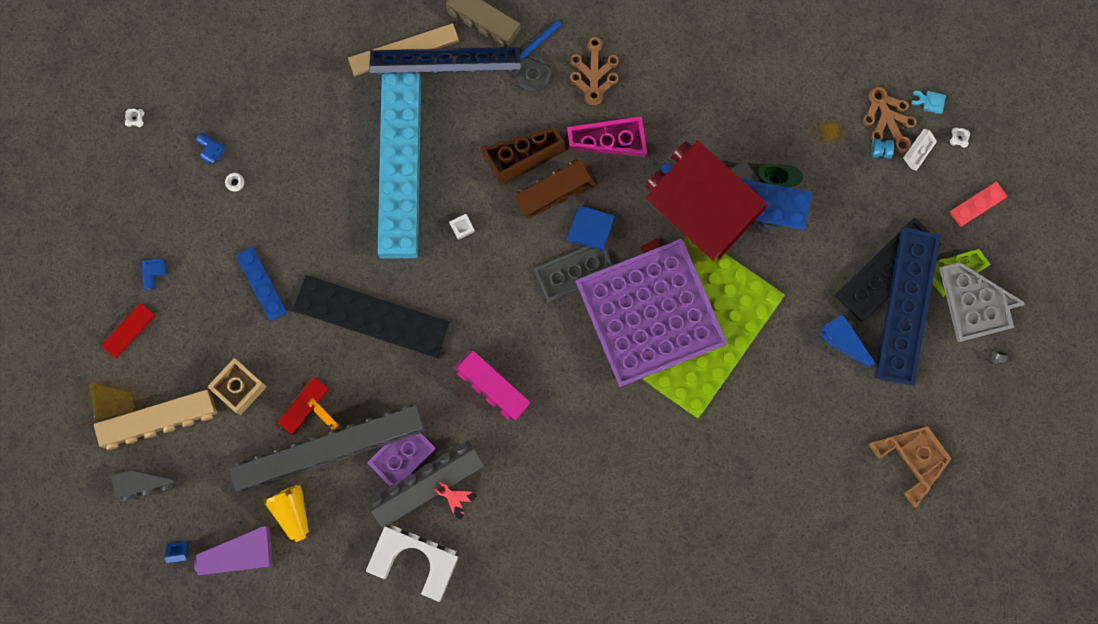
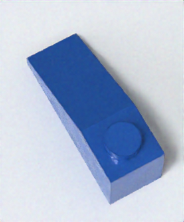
M844 315L839 316L820 329L822 331L821 337L826 343L829 342L831 346L868 368L875 364Z

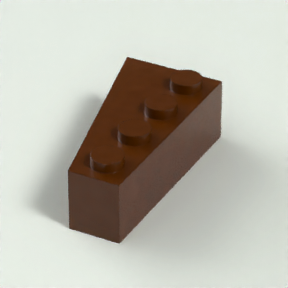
M556 127L532 133L530 136L516 137L515 140L497 142L496 145L480 147L485 161L500 186L566 151L565 142Z
M581 159L579 161L573 160L568 163V167L553 171L551 173L552 176L546 179L541 178L534 183V186L519 190V194L514 197L524 216L527 218L535 216L551 208V203L553 202L555 205L566 201L570 194L579 195L584 192L585 187L589 185L592 188L597 186L588 166Z

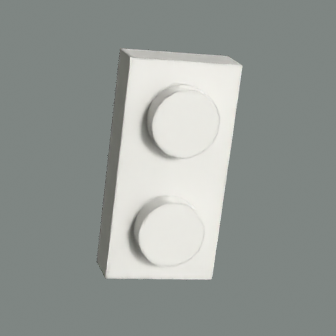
M923 129L903 157L908 166L913 170L917 171L937 142L930 130Z

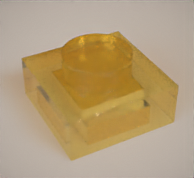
M838 121L819 124L822 143L840 141L842 139Z

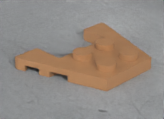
M928 426L868 444L878 459L896 448L918 478L919 482L904 492V495L914 508L921 503L920 501L928 493L932 484L938 479L952 459Z

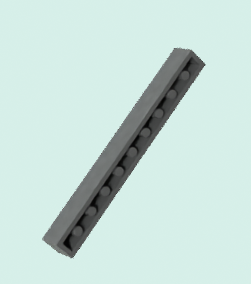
M407 405L401 411L387 412L378 419L372 417L366 419L363 424H351L345 430H333L327 436L312 437L309 439V442L304 444L298 442L292 444L289 449H277L271 455H259L254 457L253 461L238 462L235 464V467L230 468L235 491L244 493L425 432L426 428L420 409L417 406Z

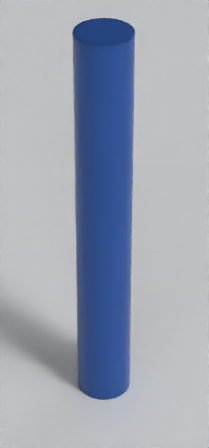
M556 20L519 53L520 60L526 58L562 24Z

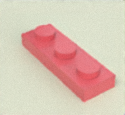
M996 181L951 210L950 214L958 225L962 227L1008 196Z

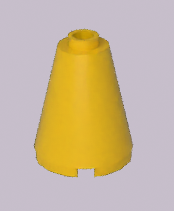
M300 484L279 491L274 497L270 495L263 499L264 504L290 540L295 539V542L306 538L309 529Z

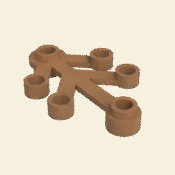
M592 37L588 40L587 44L589 51H591V70L582 62L580 55L574 54L571 57V65L577 67L590 80V87L581 80L579 72H573L570 75V81L585 93V101L588 105L597 106L603 100V93L618 83V75L610 73L607 81L600 87H598V81L612 68L618 66L619 59L615 55L609 56L607 63L598 70V52L602 49V41L598 37ZM596 41L598 42V45L593 46L592 42ZM577 58L579 59V62L574 63L573 59ZM614 59L616 60V63L612 64L610 63V60ZM574 76H578V77H579V79L576 80V81L573 80L572 78H573ZM610 77H615L616 80H615V81H610L609 78H610ZM596 94L597 98L593 99L591 95Z
M881 87L873 88L868 96L871 106L867 115L863 118V123L866 126L873 125L875 122L874 115L878 107L882 114L876 130L871 135L872 141L876 139L874 137L876 133L880 135V140H882L883 130L887 123L896 141L894 144L895 150L899 153L907 152L911 147V141L907 137H902L895 121L903 123L907 128L911 129L915 127L917 120L912 116L907 117L889 110L887 104L897 107V110L900 112H905L909 107L908 102L888 96L885 89ZM875 94H879L881 99H876ZM903 103L905 104L906 108L902 109L899 105ZM867 117H870L872 119L871 123H868L866 121ZM908 120H912L914 125H909ZM899 143H903L905 148L901 149Z

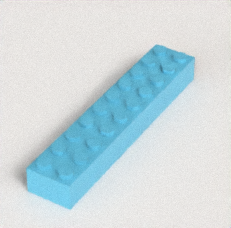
M392 72L382 74L378 255L380 258H418L420 73L404 72L402 74H394Z

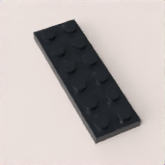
M915 217L905 226V228L929 232ZM901 231L834 295L861 323L890 294Z

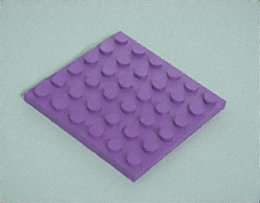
M682 239L575 280L619 388L727 345V341Z

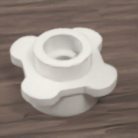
M128 109L125 114V125L128 127L132 125L137 127L143 126L142 118L144 111L142 109Z
M953 128L951 131L953 135L950 139L951 145L967 147L970 132L963 128Z

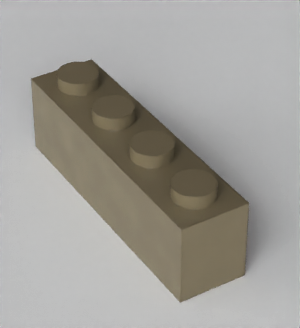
M448 0L446 2L448 13L452 17H460L467 26L478 28V31L483 36H491L494 38L495 43L500 46L505 45L509 47L520 31L519 22L482 0Z

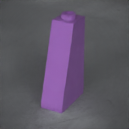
M260 527L197 554L196 560H194L195 571L198 575L273 567L270 527Z

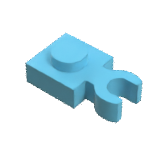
M920 91L913 92L914 96L919 97V101L912 100V105L919 106L922 104L925 111L938 114L943 113L946 95L927 91L925 96Z

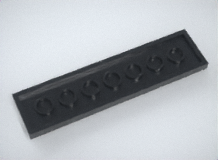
M308 275L305 276L293 308L295 312L437 359L450 325L449 321Z

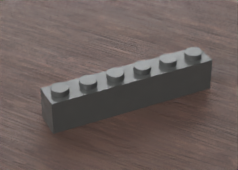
M468 440L465 443L459 444L450 452L442 454L432 463L426 464L414 474L408 475L399 483L391 485L381 494L373 496L367 504L380 526L384 528L438 495L434 489L436 488L439 491L443 489L439 482H443L449 488L484 467Z

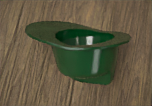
M764 164L758 169V175L762 183L792 187L800 184L803 180L802 172L792 165Z

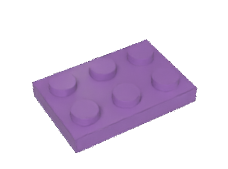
M419 433L384 445L367 463L391 486L412 474L436 448Z

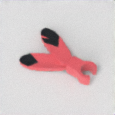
M439 482L443 489L439 491L435 488V492L440 496L448 498L452 513L461 520L464 517V511L459 501L471 502L477 497L476 494L464 490L451 491L447 485Z

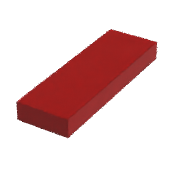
M140 303L101 346L114 358H117L156 315Z
M313 377L277 423L294 435L313 411L314 405L310 407L308 401L313 398L319 403L329 388Z

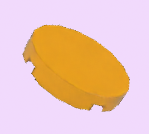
M313 398L308 401V405L310 407L314 405V412L327 425L330 426L332 424L330 427L332 430H336L339 427L334 419Z

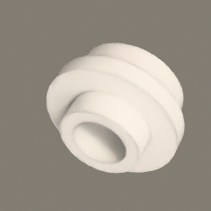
M231 173L227 176L225 185L230 191L237 192L243 188L244 178L238 173ZM238 180V184L232 185V181Z

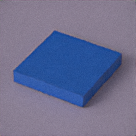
M579 205L567 241L604 251L615 221V215Z

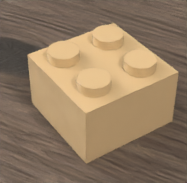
M235 358L208 385V388L239 415H242L267 387Z

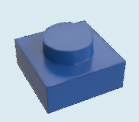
M187 541L167 543L165 552L166 563L187 560Z

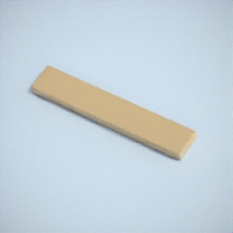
M452 23L373 50L439 49L457 43L459 39ZM370 51L348 57L354 76L369 71Z

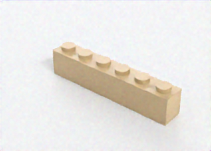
M207 389L96 423L94 428L99 447L112 450L118 448L120 443L132 444L137 442V438L143 436L145 439L155 437L156 432L159 431L167 433L174 431L175 427L182 425V427L191 426L195 420H210L213 418L212 415L217 414L212 392Z

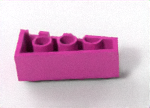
M642 116L572 126L566 129L569 150L646 157L647 155Z
M468 351L453 367L458 371L457 375L464 381L468 380L473 384L471 387L478 394L482 392L487 397L485 400L493 407L497 405L502 410L500 413L507 420L510 418L516 420L531 403L474 351Z

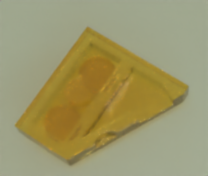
M89 383L95 420L135 412L132 393Z

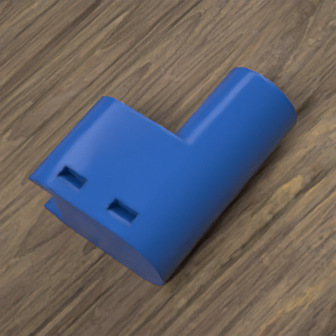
M202 132L196 138V142L205 147L200 158L209 164L214 163V161L217 162L226 149L225 145Z
M163 259L141 262L144 290L155 289L154 276L167 275L166 263L163 262Z

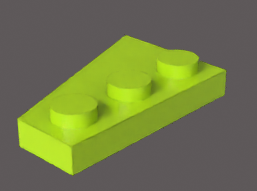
M979 249L936 261L932 283L942 297L946 293L939 267L960 262L976 273H979L991 265Z

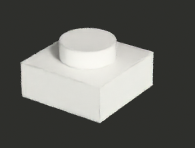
M467 214L449 222L458 240L475 232Z

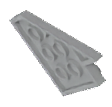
M960 262L939 267L957 342L1014 328L1010 309L1025 305L1023 301Z

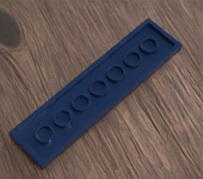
M518 47L370 50L369 71L377 75L392 72L394 74H402L404 72L419 74L422 72L440 73L441 71L458 73L460 71L478 72L479 70H487L489 72L521 70Z
M905 227L901 228L875 379L914 386L941 235Z

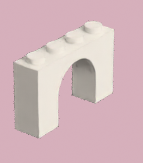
M390 525V528L384 527L366 572L386 579L395 557L405 549L417 548L426 554L430 562V573L421 595L441 602L459 558L455 555L456 551L447 547L443 551L437 548V543L427 540L426 543L419 541L420 536L410 532L408 536L400 533L402 529Z

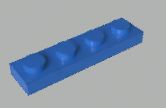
M254 247L237 254L236 257L269 321L271 322L286 314L287 311Z

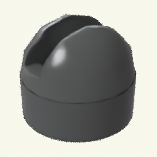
M993 350L991 355L992 362L1000 366L1005 364L1008 358V354L1000 350Z

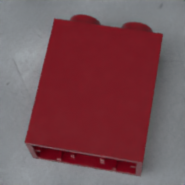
M697 140L692 146L689 142L685 141L671 156V159L676 162L667 174L662 170H658L648 180L645 187L650 193L645 199L712 261L718 262L769 205L701 142Z

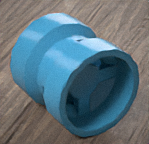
M873 139L871 157L878 158L883 156L886 159H891L894 152V141Z

